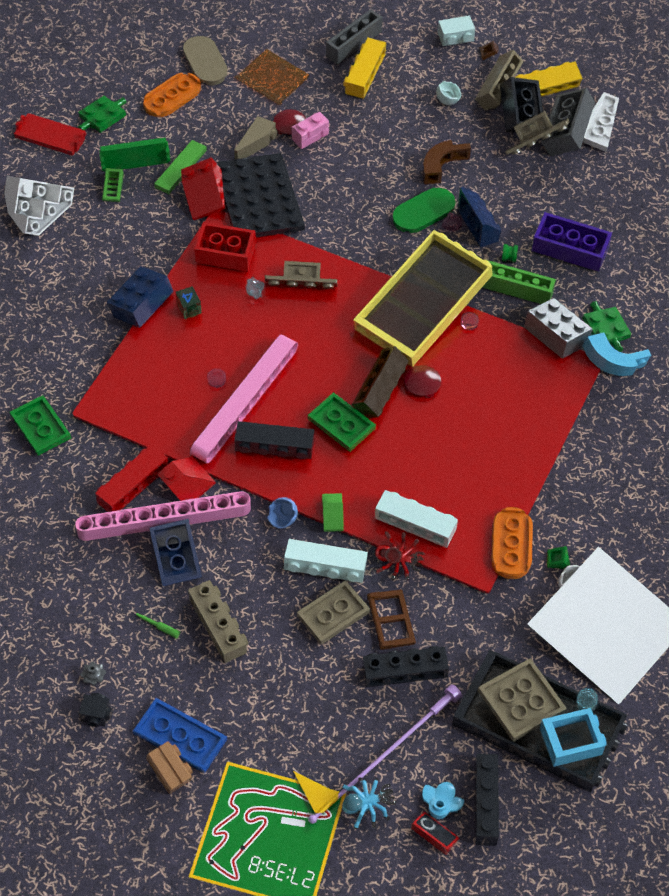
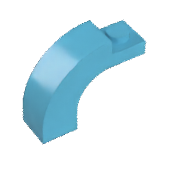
M605 333L588 336L582 345L586 355L593 364L601 370L617 376L633 375L635 370L644 367L651 357L648 349L631 354L615 350L608 342Z

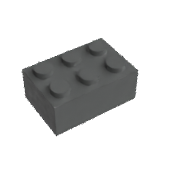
M554 298L529 310L524 325L526 330L562 359L582 349V345L587 337L591 336L592 328Z

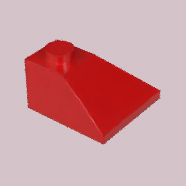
M192 456L172 461L157 473L180 501L199 498L216 484L212 477Z

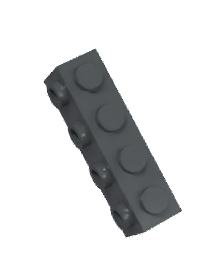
M372 9L367 11L326 42V57L337 65L361 48L362 43L365 44L367 38L373 39L382 32L383 17Z

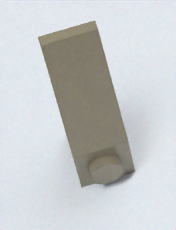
M257 116L235 148V159L247 158L268 146L272 140H275L277 136L276 123Z

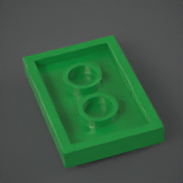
M334 392L308 414L310 422L349 452L376 429V424Z
M44 395L10 411L11 418L37 456L71 439V434Z

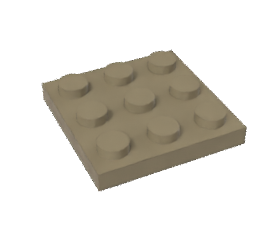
M531 658L478 687V692L512 741L540 727L542 719L561 715L567 709Z

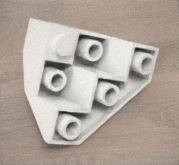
M7 176L4 194L8 213L22 233L40 235L72 205L74 188Z

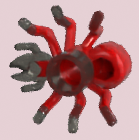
M386 531L385 535L392 544V547L380 545L376 548L375 555L379 560L389 563L377 569L376 573L378 574L388 569L392 564H396L395 571L391 577V580L394 581L399 572V564L401 562L405 571V578L408 581L410 579L409 571L405 563L408 562L414 571L421 572L420 569L414 566H423V564L418 562L420 560L424 561L423 557L417 555H425V553L417 551L415 554L408 556V553L415 548L419 540L416 539L403 552L406 543L405 532H402V542L399 549L389 532Z

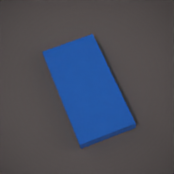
M158 698L154 699L133 730V734L156 747L163 745L167 741L171 745L175 744L181 752L179 756L181 761L187 762L190 766L203 773H206L227 741V736Z

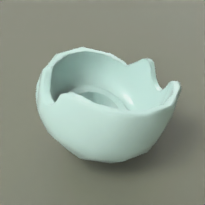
M443 81L438 85L436 91L439 101L449 106L456 104L462 95L458 86L452 82Z

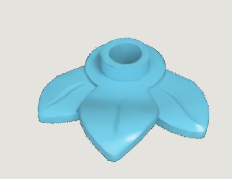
M443 782L437 788L425 785L423 788L422 798L429 805L430 814L436 819L445 818L449 812H458L464 805V799L455 797V787L450 782Z

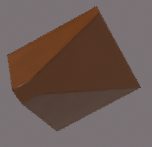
M494 40L480 47L482 60L498 53L499 48Z

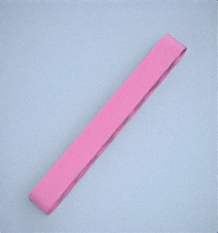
M283 335L278 336L194 442L190 450L192 456L205 463H209L237 428L238 421H243L295 354L298 348L297 342Z
M234 492L79 517L75 526L78 537L83 541L146 532L150 531L149 528L185 519H189L190 524L241 517L247 515L251 510L250 496L246 492Z

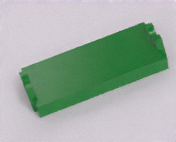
M166 137L100 146L101 150H99L101 167L104 172L106 168L130 169L166 164L170 161V151Z

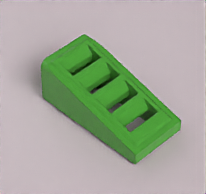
M106 168L102 201L120 202L124 177L123 169ZM108 189H117V191H108ZM107 194H114L117 197L107 196Z

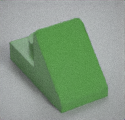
M342 493L322 494L324 532L343 531Z

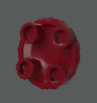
M289 109L279 112L274 117L273 122L276 123L278 134L291 135L292 126L305 120L306 117L297 110Z
M424 365L414 366L405 374V390L418 396L431 398L441 386V377L434 368Z

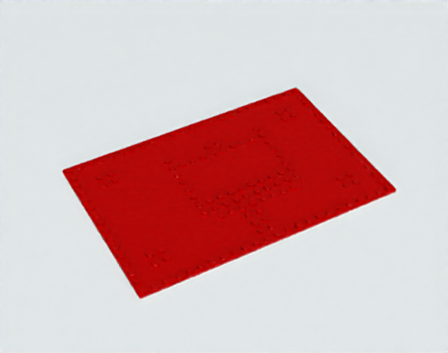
M222 210L210 214L205 220L206 223L232 227L228 213ZM200 227L167 275L174 292L140 328L134 325L131 327L73 411V417L144 448L152 444L172 460L192 456L190 454L191 447L278 336L283 335L297 342L298 348L242 422L314 429L312 459L235 451L236 429L209 463H205L194 456L192 457L210 476L270 502L281 497L292 499L297 506L299 514L322 524V494L342 493L344 530L341 532L376 547L388 545L393 548L385 533L389 532L399 549L402 537H405L406 543L403 552L413 542H416L415 548L408 553V556L413 557L410 559L411 562L483 593H490L499 575L495 572L491 563L494 517L497 513L508 507L520 508L525 511V514L529 515L601 369L592 363L583 350H578L562 359L524 327L466 305L414 365L429 366L439 373L441 386L431 398L407 392L405 390L404 378L407 371L413 368L407 364L405 372L398 380V385L393 389L390 399L383 407L382 414L377 418L369 419L376 424V429L349 452L310 422L308 414L333 392L352 406L382 349H384L356 331L353 320L392 276L284 234L256 237V246L248 272L195 263L194 249L201 230ZM284 261L321 263L320 278L337 279V287L333 286V289L322 288L323 286L315 285V288H307L300 284H297V287H289L283 283H279V286H271L265 282V275L284 276ZM405 281L390 295L435 325H438L457 303ZM192 293L190 302L187 303L182 296L183 294ZM387 301L368 320V322L413 351L417 349L432 331ZM384 491L396 492L404 498L413 499L421 505L433 507L436 511L450 514L458 519L457 529L448 547H443L375 519V508Z

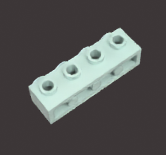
M385 490L375 508V519L446 548L457 529L458 519L452 515L436 511L433 507L421 505L417 501L404 498L396 492Z
M289 539L284 557V570L363 583L368 552Z

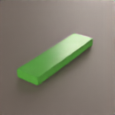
M192 140L154 183L155 188L170 194L182 180L181 169L196 164L207 151V147Z

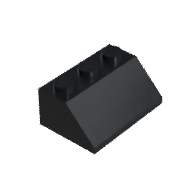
M510 77L500 85L506 132L516 133L514 126L543 112L538 80Z

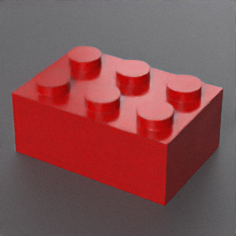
M203 222L194 249L195 263L248 272L256 246L255 230Z

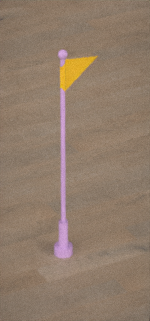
M453 684L444 690L446 695L430 708V712L347 786H354L432 715H436L451 701L456 703L462 698L460 690ZM293 771L316 813L308 818L311 824L316 823L317 818L347 792L346 789H343L337 793Z

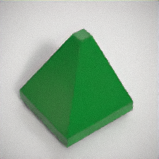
M566 546L548 549V568L565 569L570 565Z

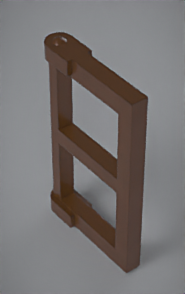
M402 589L368 593L367 599L380 650L416 644ZM398 597L402 614L379 617L375 601ZM404 621L408 638L385 641L381 624Z

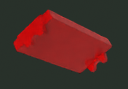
M27 113L26 116L21 115L20 121L16 122L14 136L17 139L73 156L83 144L86 131Z

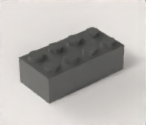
M587 88L556 96L549 120L552 126L566 119H569V123L566 125V129L560 132L555 130L551 132L550 137L541 140L550 156L580 150L595 104Z

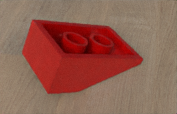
M212 157L181 169L182 184L193 220H198L225 209L222 172Z

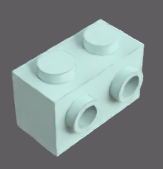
M470 16L438 21V35L442 46L474 41L475 27Z

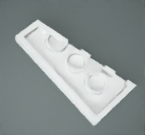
M605 92L602 94L593 108L583 143L607 152L619 101L618 97Z

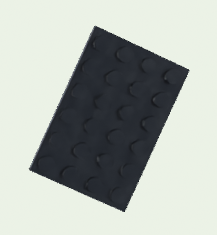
M282 153L216 162L222 172L224 202L232 227L255 230L256 237L305 230V224Z

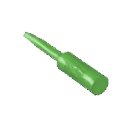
M136 613V616L155 625L158 630L176 639L180 635V631L162 622H156Z

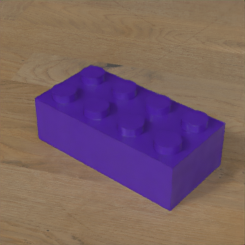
M545 212L535 233L532 251L599 272L610 246L612 232Z

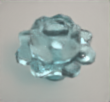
M254 277L248 279L246 285L247 293L255 299L262 297L264 283L256 280Z

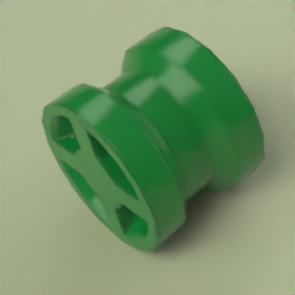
M504 244L502 261L511 260L513 263H516L518 245L508 246V244Z

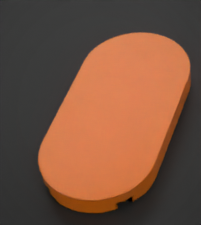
M178 73L145 95L143 102L144 110L154 117H164L172 114L200 93V79L192 73Z
M505 508L496 514L493 521L491 563L495 572L507 579H518L525 576L530 570L532 563L533 522L530 516L525 514V511L520 508Z

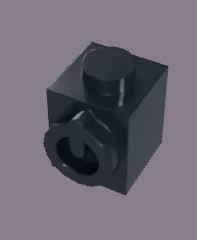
M100 693L84 694L79 710L80 721L87 723L91 727H105L107 720H111L113 714L110 699Z

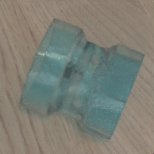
M584 688L577 695V708L579 710L591 708L593 712L597 707L598 695L593 689Z

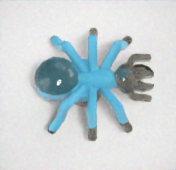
M361 777L358 780L363 785L364 792H360L355 786H342L343 789L356 793L345 797L342 804V809L345 813L359 814L354 829L358 828L363 815L368 813L369 810L372 827L376 828V813L372 805L383 812V816L387 821L390 820L386 808L377 802L385 803L386 805L396 804V801H392L395 797L389 796L393 794V791L391 789L384 790V788L390 787L391 784L383 785L377 795L374 792L378 784V778L374 779L370 794L368 793L366 781Z

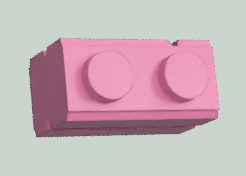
M317 112L292 126V140L303 149L321 139V137H325L329 134L328 119L321 112Z

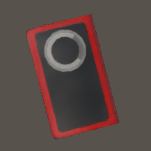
M426 812L421 814L412 823V830L445 855L448 854L459 840L458 836Z

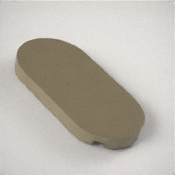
M195 36L188 39L184 43L183 53L193 74L200 79V83L204 82L206 85L222 83L228 74L227 65L214 41L205 36Z

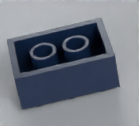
M140 266L107 301L113 317L140 328L174 290L166 275Z

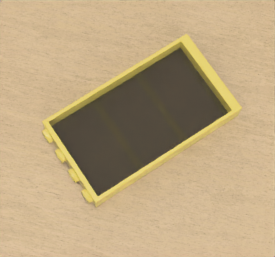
M433 230L353 320L354 329L384 349L396 346L409 360L408 365L413 367L492 276V265L487 260H482L476 256L474 252L463 248L458 242L448 239L445 234Z

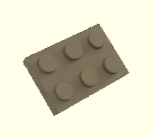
M345 580L299 610L297 617L322 645L369 614L370 608Z

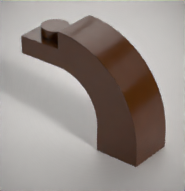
M447 140L433 146L424 158V185L441 183V167L445 163L470 159V143L453 145L452 140Z

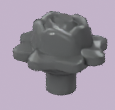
M90 662L89 665H84L80 676L83 678L84 683L96 685L97 682H103L106 670L103 669L102 664Z

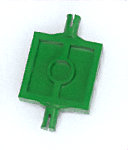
M102 96L78 112L79 117L85 121L78 128L86 130L91 127L101 133L126 116L125 110L121 108V106L127 103L125 98L122 97L114 102L106 96Z
M597 301L592 302L590 306L594 312L586 313L582 317L583 321L592 328L591 335L605 333L610 345H613L615 350L622 352L623 347L619 342L630 338L631 332L616 307L600 309Z

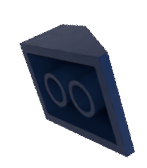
M189 519L149 528L163 586L202 577Z

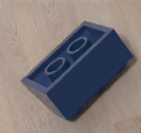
M460 187L458 212L479 247L499 242L501 227L494 221L493 214L486 208L485 201L480 198L478 193L465 187Z

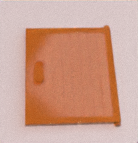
M266 49L241 73L235 75V78L278 105H281L291 93L309 78V74Z

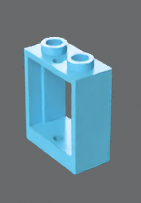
M591 708L542 719L540 731L553 767L603 754L606 738L603 733H600L598 718L596 715H593ZM586 721L594 743L563 751L554 728Z

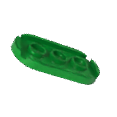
M443 188L429 189L397 206L393 212V224L402 232H419L449 216L454 211L455 197L450 191Z

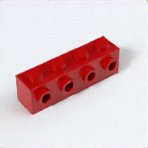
M152 444L146 449L141 450L134 460L129 461L119 473H115L105 485H101L95 493L97 504L107 512L122 510L159 477L157 473L168 465V457Z

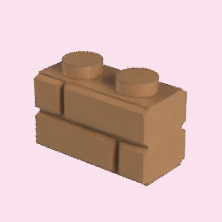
M167 741L148 753L146 759L167 792L171 794L191 781L193 771L187 762L183 763L179 757L181 752L175 744L171 745Z

